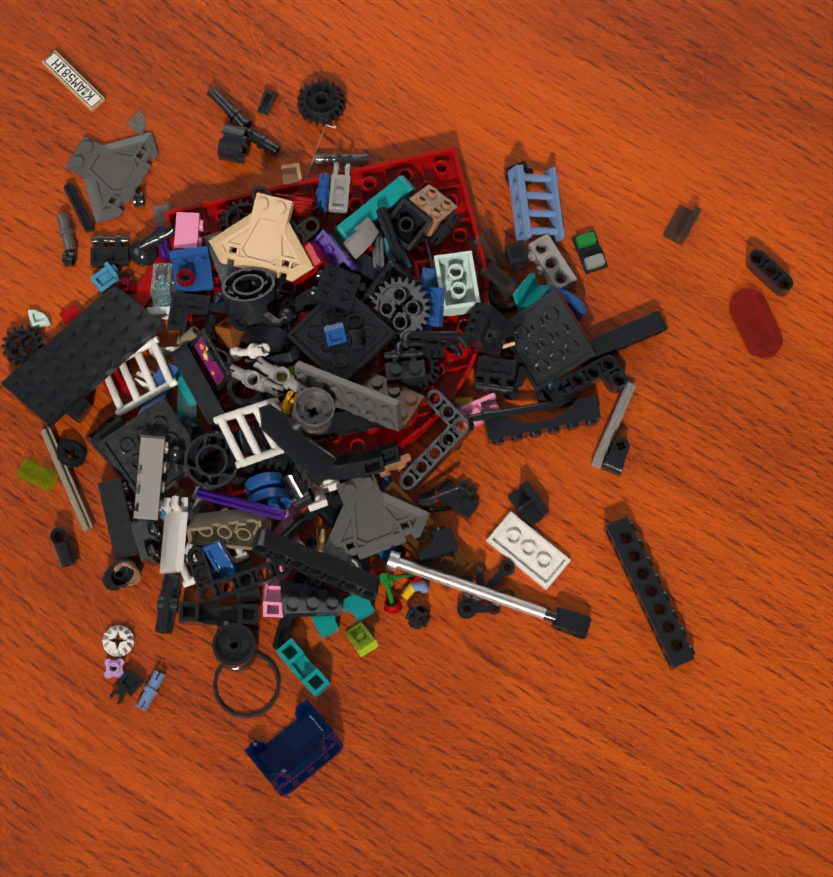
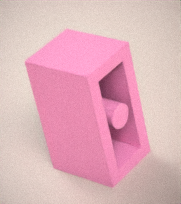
M176 212L174 250L203 247V238L200 237V231H204V220H201L199 213Z

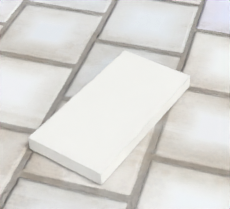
M511 511L486 540L487 543L508 560L512 561L514 565L545 590L550 587L571 561V559Z

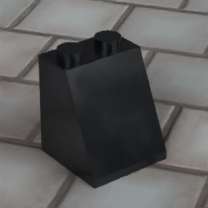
M113 414L90 433L85 440L118 476H121L122 474L99 442V440L125 424L119 415Z

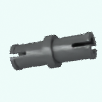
M59 214L56 216L64 251L67 252L68 249L75 251L77 248L73 238L74 231L70 226L68 214Z

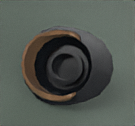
M128 558L116 559L104 572L102 577L103 585L111 591L125 590L131 585H137L141 580L139 566L134 560Z

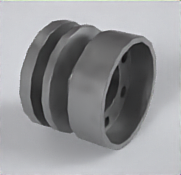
M306 388L295 398L291 419L304 428V433L309 437L320 436L331 425L335 410L334 400L328 392L321 388Z

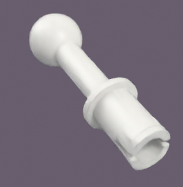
M252 343L244 349L239 346L230 348L228 354L233 361H239L243 356L257 359L259 356H267L270 347L266 343L259 345Z

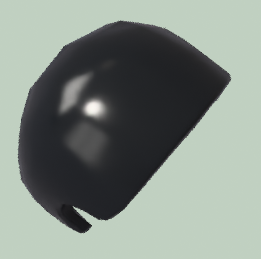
M139 238L130 246V258L135 264L140 266L153 264L158 257L157 246L155 245L143 252L139 247L141 244H138V240L143 238Z

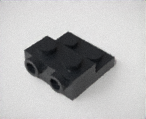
M137 519L136 523L131 524L141 562L157 566L160 564L161 552L156 545L162 544V529L154 523V520Z

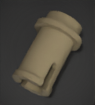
M192 326L187 332L180 334L177 339L178 346L181 347L186 343L189 345L199 334V329Z

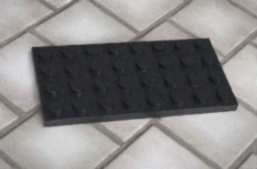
M114 284L4 379L1 385L44 424L51 428L161 331L164 325Z

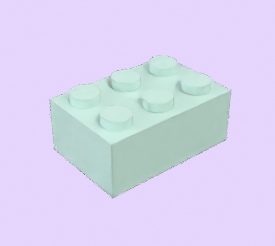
M472 251L434 256L433 266L436 269L438 288H445L443 317L472 313L475 303H480Z

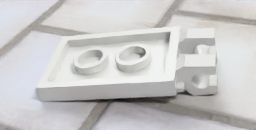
M172 496V499L164 498L163 509L166 515L164 518L159 572L162 574L183 572L188 498H181L180 506L179 496Z

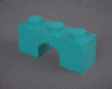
M351 593L348 594L349 597L342 600L343 612L351 613L356 622L374 614V609L369 600ZM337 616L311 617L321 640L339 631L336 623Z
M292 638L276 650L277 655L315 699L331 686L330 682L308 660Z

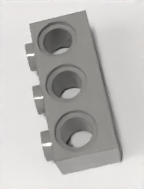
M548 233L528 244V258L530 261L535 262L537 272L541 277L544 276L547 281L546 285L551 286L552 289L557 287L564 290L575 286L577 278ZM542 248L545 250V252L539 253L536 251V249ZM552 263L555 267L548 268L546 264ZM561 278L565 282L560 284L555 279Z

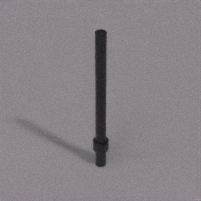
M571 397L560 403L552 400L493 411L488 409L482 410L481 413L467 416L473 422L481 420L486 422L491 421L492 418L573 405L576 400L575 397Z

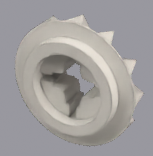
M117 625L110 627L104 633L102 639L103 647L111 656L122 657L128 654L134 646L133 633L125 626ZM119 633L120 638L126 641L120 642L117 649L116 643L110 640L116 639Z

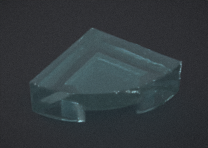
M138 110L127 122V125L136 133L142 135L146 129V122L143 114Z
M171 204L153 206L156 226L166 222L164 211L172 210Z

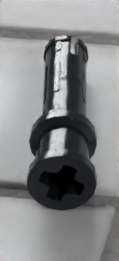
M215 86L211 87L215 94L208 90L207 96L228 116L230 123L251 128L252 121L247 120L242 115L240 109H235Z

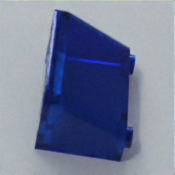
M308 699L296 707L294 713L296 720L267 744L263 741H254L244 750L280 796L289 795L343 749V743Z

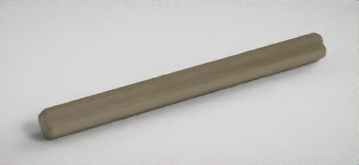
M44 428L41 431L42 437L84 532L91 531L94 525L68 466H62V463L57 460L55 451L58 442L52 428Z

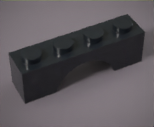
M180 601L178 621L181 625L224 626L230 623H240L246 627L259 628L261 608L259 604L223 606Z

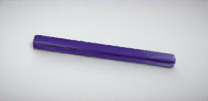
M197 489V498L277 520L285 519L286 511L283 509L211 490Z

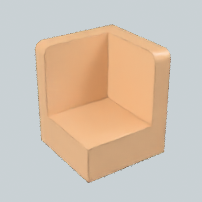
M299 163L281 166L284 185L302 181Z

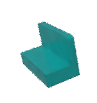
M530 273L513 293L518 312H521L552 291L551 286L538 285L534 273Z

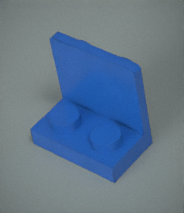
M207 246L169 251L175 292L193 293L214 289ZM181 269H190L194 272L195 282L192 286L181 287L177 283L176 275ZM185 276L182 280L188 281L189 277Z

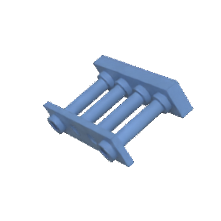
M515 165L508 171L516 242H524L532 237V234L545 235L548 233L555 244L564 238L565 229L562 222L556 167H551L543 173L544 175L525 174L523 165ZM525 181L545 182L546 192L527 191ZM527 199L547 200L548 210L529 209ZM529 217H549L550 228L532 227Z

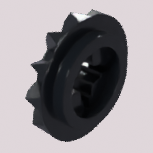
M66 439L61 441L55 451L57 460L62 463V466H68L69 469L78 468L86 460L85 448L76 440ZM74 450L73 456L68 459V453Z

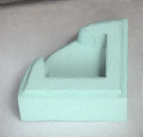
M33 309L28 310L32 329L51 326L45 314Z

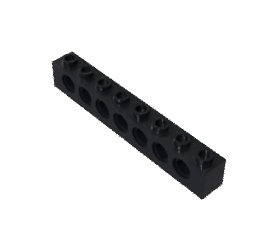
M626 516L607 524L604 531L670 670L691 662L695 659L694 648L685 639L687 637L683 626H679L676 620L678 615L675 609H671L668 603L670 599L667 592L663 591L660 586L661 580L659 575L652 570L651 558L649 555H645L643 551L644 544L641 538H637L634 532L636 528L633 521H629ZM622 535L628 536L630 543H623L620 537ZM629 553L637 554L638 560L632 561L629 558ZM643 570L647 578H640L637 575V571ZM646 588H652L655 591V596H648ZM654 606H661L664 611L663 614H657L654 611ZM664 623L671 625V632L664 631ZM677 641L680 644V650H674L671 642Z

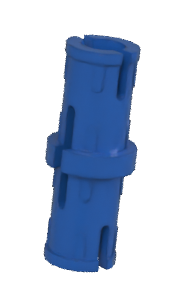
M323 173L319 174L315 210L318 212H322V208L323 212L327 211L331 175L327 173L324 174V177Z

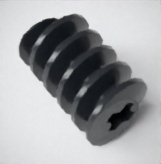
M258 444L261 452L271 449L268 445ZM286 453L257 462L258 469H261L264 464L265 471H268L270 466H272V472H276L279 468V473L282 474L285 470L287 472L294 467V461Z

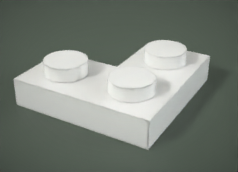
M328 479L324 480L320 486H317L311 480L310 488L315 496V503L308 505L309 511L312 512L327 506L328 503L324 494L336 490V485H339L340 481Z

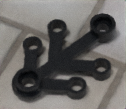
M510 560L502 561L499 565V571L484 585L486 565L482 561L477 562L474 565L476 584L492 589L504 576H510L514 572V563ZM478 564L483 566L482 571L477 570L476 566ZM505 564L510 565V571L504 569ZM464 575L461 578H468L470 582H473L472 577L469 575ZM505 589L504 591H498V592H501V593H504V594H505V592H510V593H511V596L514 597V592H513L511 589ZM462 592V601L457 605V613L463 619H470L475 613L497 615L501 607L497 603H492L489 606L477 605L482 598L473 596L470 599V594ZM465 605L469 606L470 612H465L463 607ZM491 606H497L498 611L492 612Z

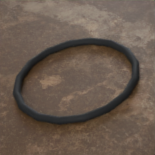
M259 652L257 656L268 662L275 673L277 682L274 697L269 705L259 712L246 715L235 713L225 707L219 698L217 690L218 675L223 667L220 665L215 672L213 680L215 699L224 711L234 717L248 719L260 716L273 706L279 696L281 682L278 669L269 658Z

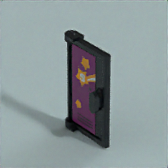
M203 328L197 337L189 343V346L193 348L215 387V392L219 393L224 389L225 383L232 375L206 329Z

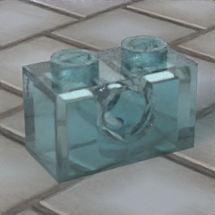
M172 263L153 264L150 289L154 307L170 306L172 293L175 290Z

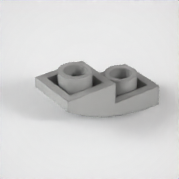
M369 217L354 228L355 233L343 243L355 259L370 246L379 233Z

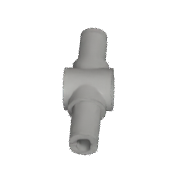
M259 357L258 361L254 364V368L268 375L267 378L278 385H282L286 390L290 389L299 394L301 391L309 388L297 381L296 377L290 374L289 370L285 367L274 366L262 357ZM283 373L287 376V379L285 381H278L276 376Z
M235 364L230 366V369L235 371H230L232 377L241 380L248 388L270 393L277 398L281 396L282 393L276 390L283 392L282 385L270 381L269 378L259 372L249 369L245 370ZM256 377H258V381L254 385L253 381Z

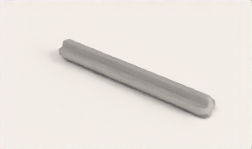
M627 382L591 463L595 468L600 469L635 390L636 385Z

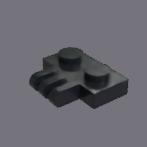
M462 479L457 485L460 486V489L441 496L437 500L466 520H469L480 504L473 499L479 489L475 487L470 492L472 484L468 483L464 488L463 485L466 480ZM448 482L442 489V491L453 488L455 486Z

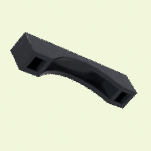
M595 395L577 399L564 413L546 421L522 422L504 416L483 422L488 445L499 446L509 440L518 442L523 440L524 437H540L543 433L549 432L552 435L559 433L563 429L568 431L576 430L579 428L578 426L586 425V427L595 426L600 421L601 415Z

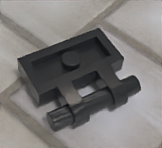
M116 234L105 237V235L91 237V244H98V247H91V268L105 267L104 263L106 261L110 266L129 267V247H122V244L129 243V236ZM105 244H115V247H105Z
M411 347L409 350H402V356H397L395 349L384 351L385 359L393 360V362L385 363L387 384L426 381L424 360L416 361V357L424 356L422 349ZM410 357V361L399 362V358Z
M478 356L476 376L483 377V382L475 381L474 389H480L482 392L495 391L504 395L505 393L512 394L513 386L506 384L507 381H514L516 361ZM490 378L500 379V384L489 383Z

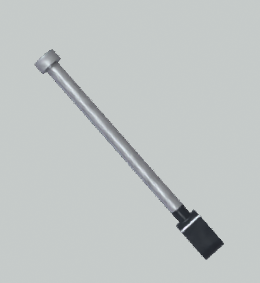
M393 550L390 553L385 568L387 570L395 572L396 569L411 573L551 622V628L580 639L587 638L592 621L588 616L560 607L553 611L400 557L401 553Z

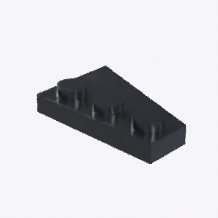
M280 579L279 587L283 618L342 616L341 594Z

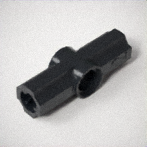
M164 573L162 590L157 601L158 614L155 632L168 635L173 632L175 614L178 612L180 601L178 595L181 575Z

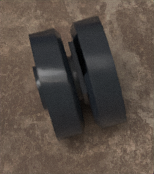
M230 623L224 625L217 630L213 637L212 649L214 655L224 669L240 672L248 669L255 662L258 654L256 639L252 631L243 624ZM238 645L236 649H232L233 646Z

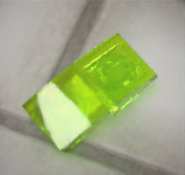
M25 458L15 474L16 477L49 493L59 477L54 472L40 467Z

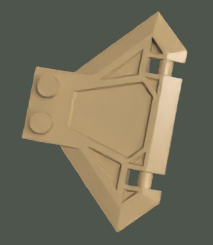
M257 193L251 214L209 240L220 263L228 264L229 259L234 260L235 267L242 269L250 267L262 268L277 278H280L281 273L287 274L286 280L292 282L312 270L314 266L290 224L295 202ZM233 247L237 248L236 253L232 252ZM285 261L290 262L289 266L284 265Z

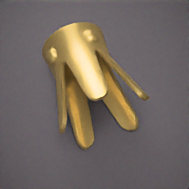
M316 528L317 544L315 550L323 552L326 545V532L321 528L318 541V529Z

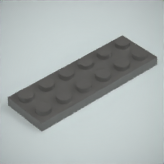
M300 361L294 366L297 381L309 388H321L328 392L333 398L336 408L344 409L371 422L384 425L389 429L400 431L402 428L399 400Z

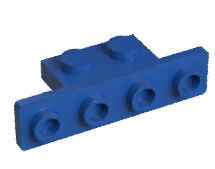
M423 268L421 274V285H424L422 291H429L426 298H432L428 305L433 306L432 309H428V312L433 314V316L427 317L430 324H423L426 328L423 331H432V326H443L445 288H435L436 269Z

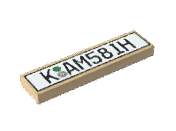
M56 50L42 61V64L91 112L105 102V98Z

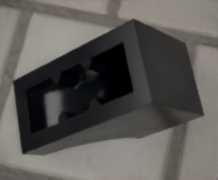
M440 526L434 529L435 532L431 534V544L417 554L419 563L457 552L458 547L452 527Z

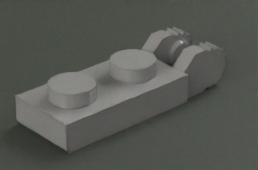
M339 162L334 163L328 212L347 213L351 163H346L345 175H338L340 165Z

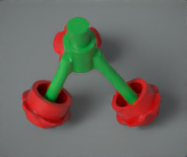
M376 567L369 571L380 578L379 586H385L388 599L384 602V611L391 615L398 614L403 608L402 602L398 597H393L391 587L394 585L395 580L406 578L409 582L422 580V577L408 572L390 575L381 567Z

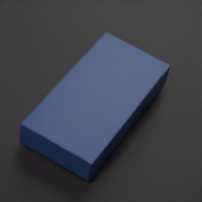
M221 539L203 546L202 549L220 579L240 572Z

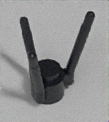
M451 479L442 482L417 497L419 507L429 513L452 510L447 506L432 507L435 505L434 499L460 489V486H455L432 495V493L444 487L448 482L450 483Z

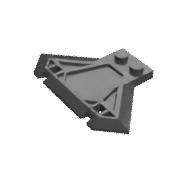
M152 132L105 145H100L84 136L67 163V170L84 179L96 223L122 216L124 211L120 209L122 203L129 204L133 197V192L137 191L151 168V165L147 162L150 158L156 160L158 156ZM140 153L143 154V156H142L141 159L138 158V156L140 155ZM115 199V202L111 204V200Z
M374 475L349 480L336 485L343 507L322 553L348 564L352 563L351 557L358 555L359 560L406 543L405 536L412 534L413 539L419 538L430 513L381 492ZM407 523L408 527L402 529L401 525ZM353 543L354 547L347 549L346 546Z

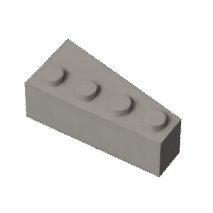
M141 434L134 519L158 520V511H162L163 500L159 499L160 492H164L165 481L161 480L162 473H166L167 461H163V453L167 454L168 442H165V436Z

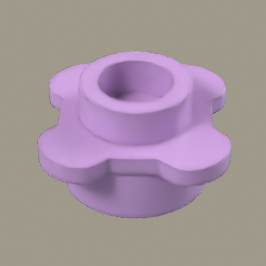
M121 658L105 660V677L108 679L111 677L121 678L124 674V661Z

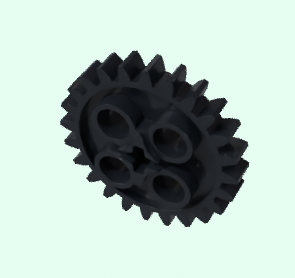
M401 276L398 277V280L395 277L391 278V282L385 281V286H379L381 292L374 293L378 299L372 300L376 307L371 308V310L376 311V315L396 332L394 339L399 338V336L402 338V335L407 331H423L426 329L423 324H430L427 317L433 316V314L428 312V309H432L433 306L428 305L432 298H426L429 291H422L424 285L417 286L418 280H414L411 283V277H406L404 280V277ZM400 290H403L405 294L403 299L399 296ZM388 303L392 306L391 313L387 311ZM413 303H416L418 306L417 312H414L412 309ZM401 317L406 321L404 327L400 324Z

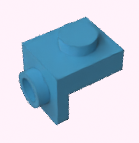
M107 261L104 263L105 267L90 277V280L101 294L109 290L114 284L116 285L120 280L118 269L114 265L110 266Z

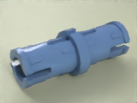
M155 670L147 686H144V692L136 704V707L140 709L144 704L142 710L146 712L154 696L158 695L157 690L165 678L164 674L160 673L159 675V672Z

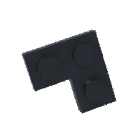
M173 292L167 330L187 332L189 314L209 315L208 307L211 303V296Z

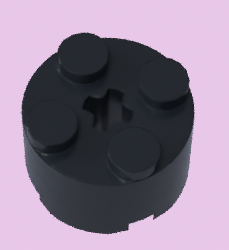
M225 123L221 131L225 134L219 139L218 144L219 160L244 164L246 156L249 157L251 146L248 145V142L252 137V129Z

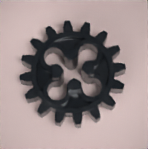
M20 325L19 330L13 327L14 332L7 331L8 338H2L6 343L1 345L2 349L5 350L2 353L7 357L8 362L13 361L15 366L19 362L22 365L44 346L40 342L43 340L41 335H38L36 329L32 331L30 326L24 329L23 325ZM15 338H18L21 344L24 346L26 345L28 350L32 351V353L27 354L24 348L19 347L18 343L13 340Z

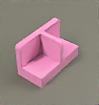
M495 393L460 407L466 415L481 413L482 410L490 409V411L500 409L495 400ZM483 421L473 422L474 427L482 424Z

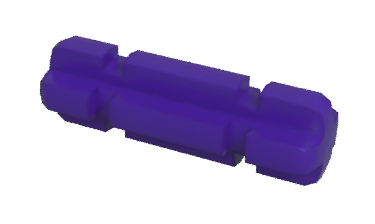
M157 226L156 231L165 228V226ZM169 239L159 245L162 259H170Z

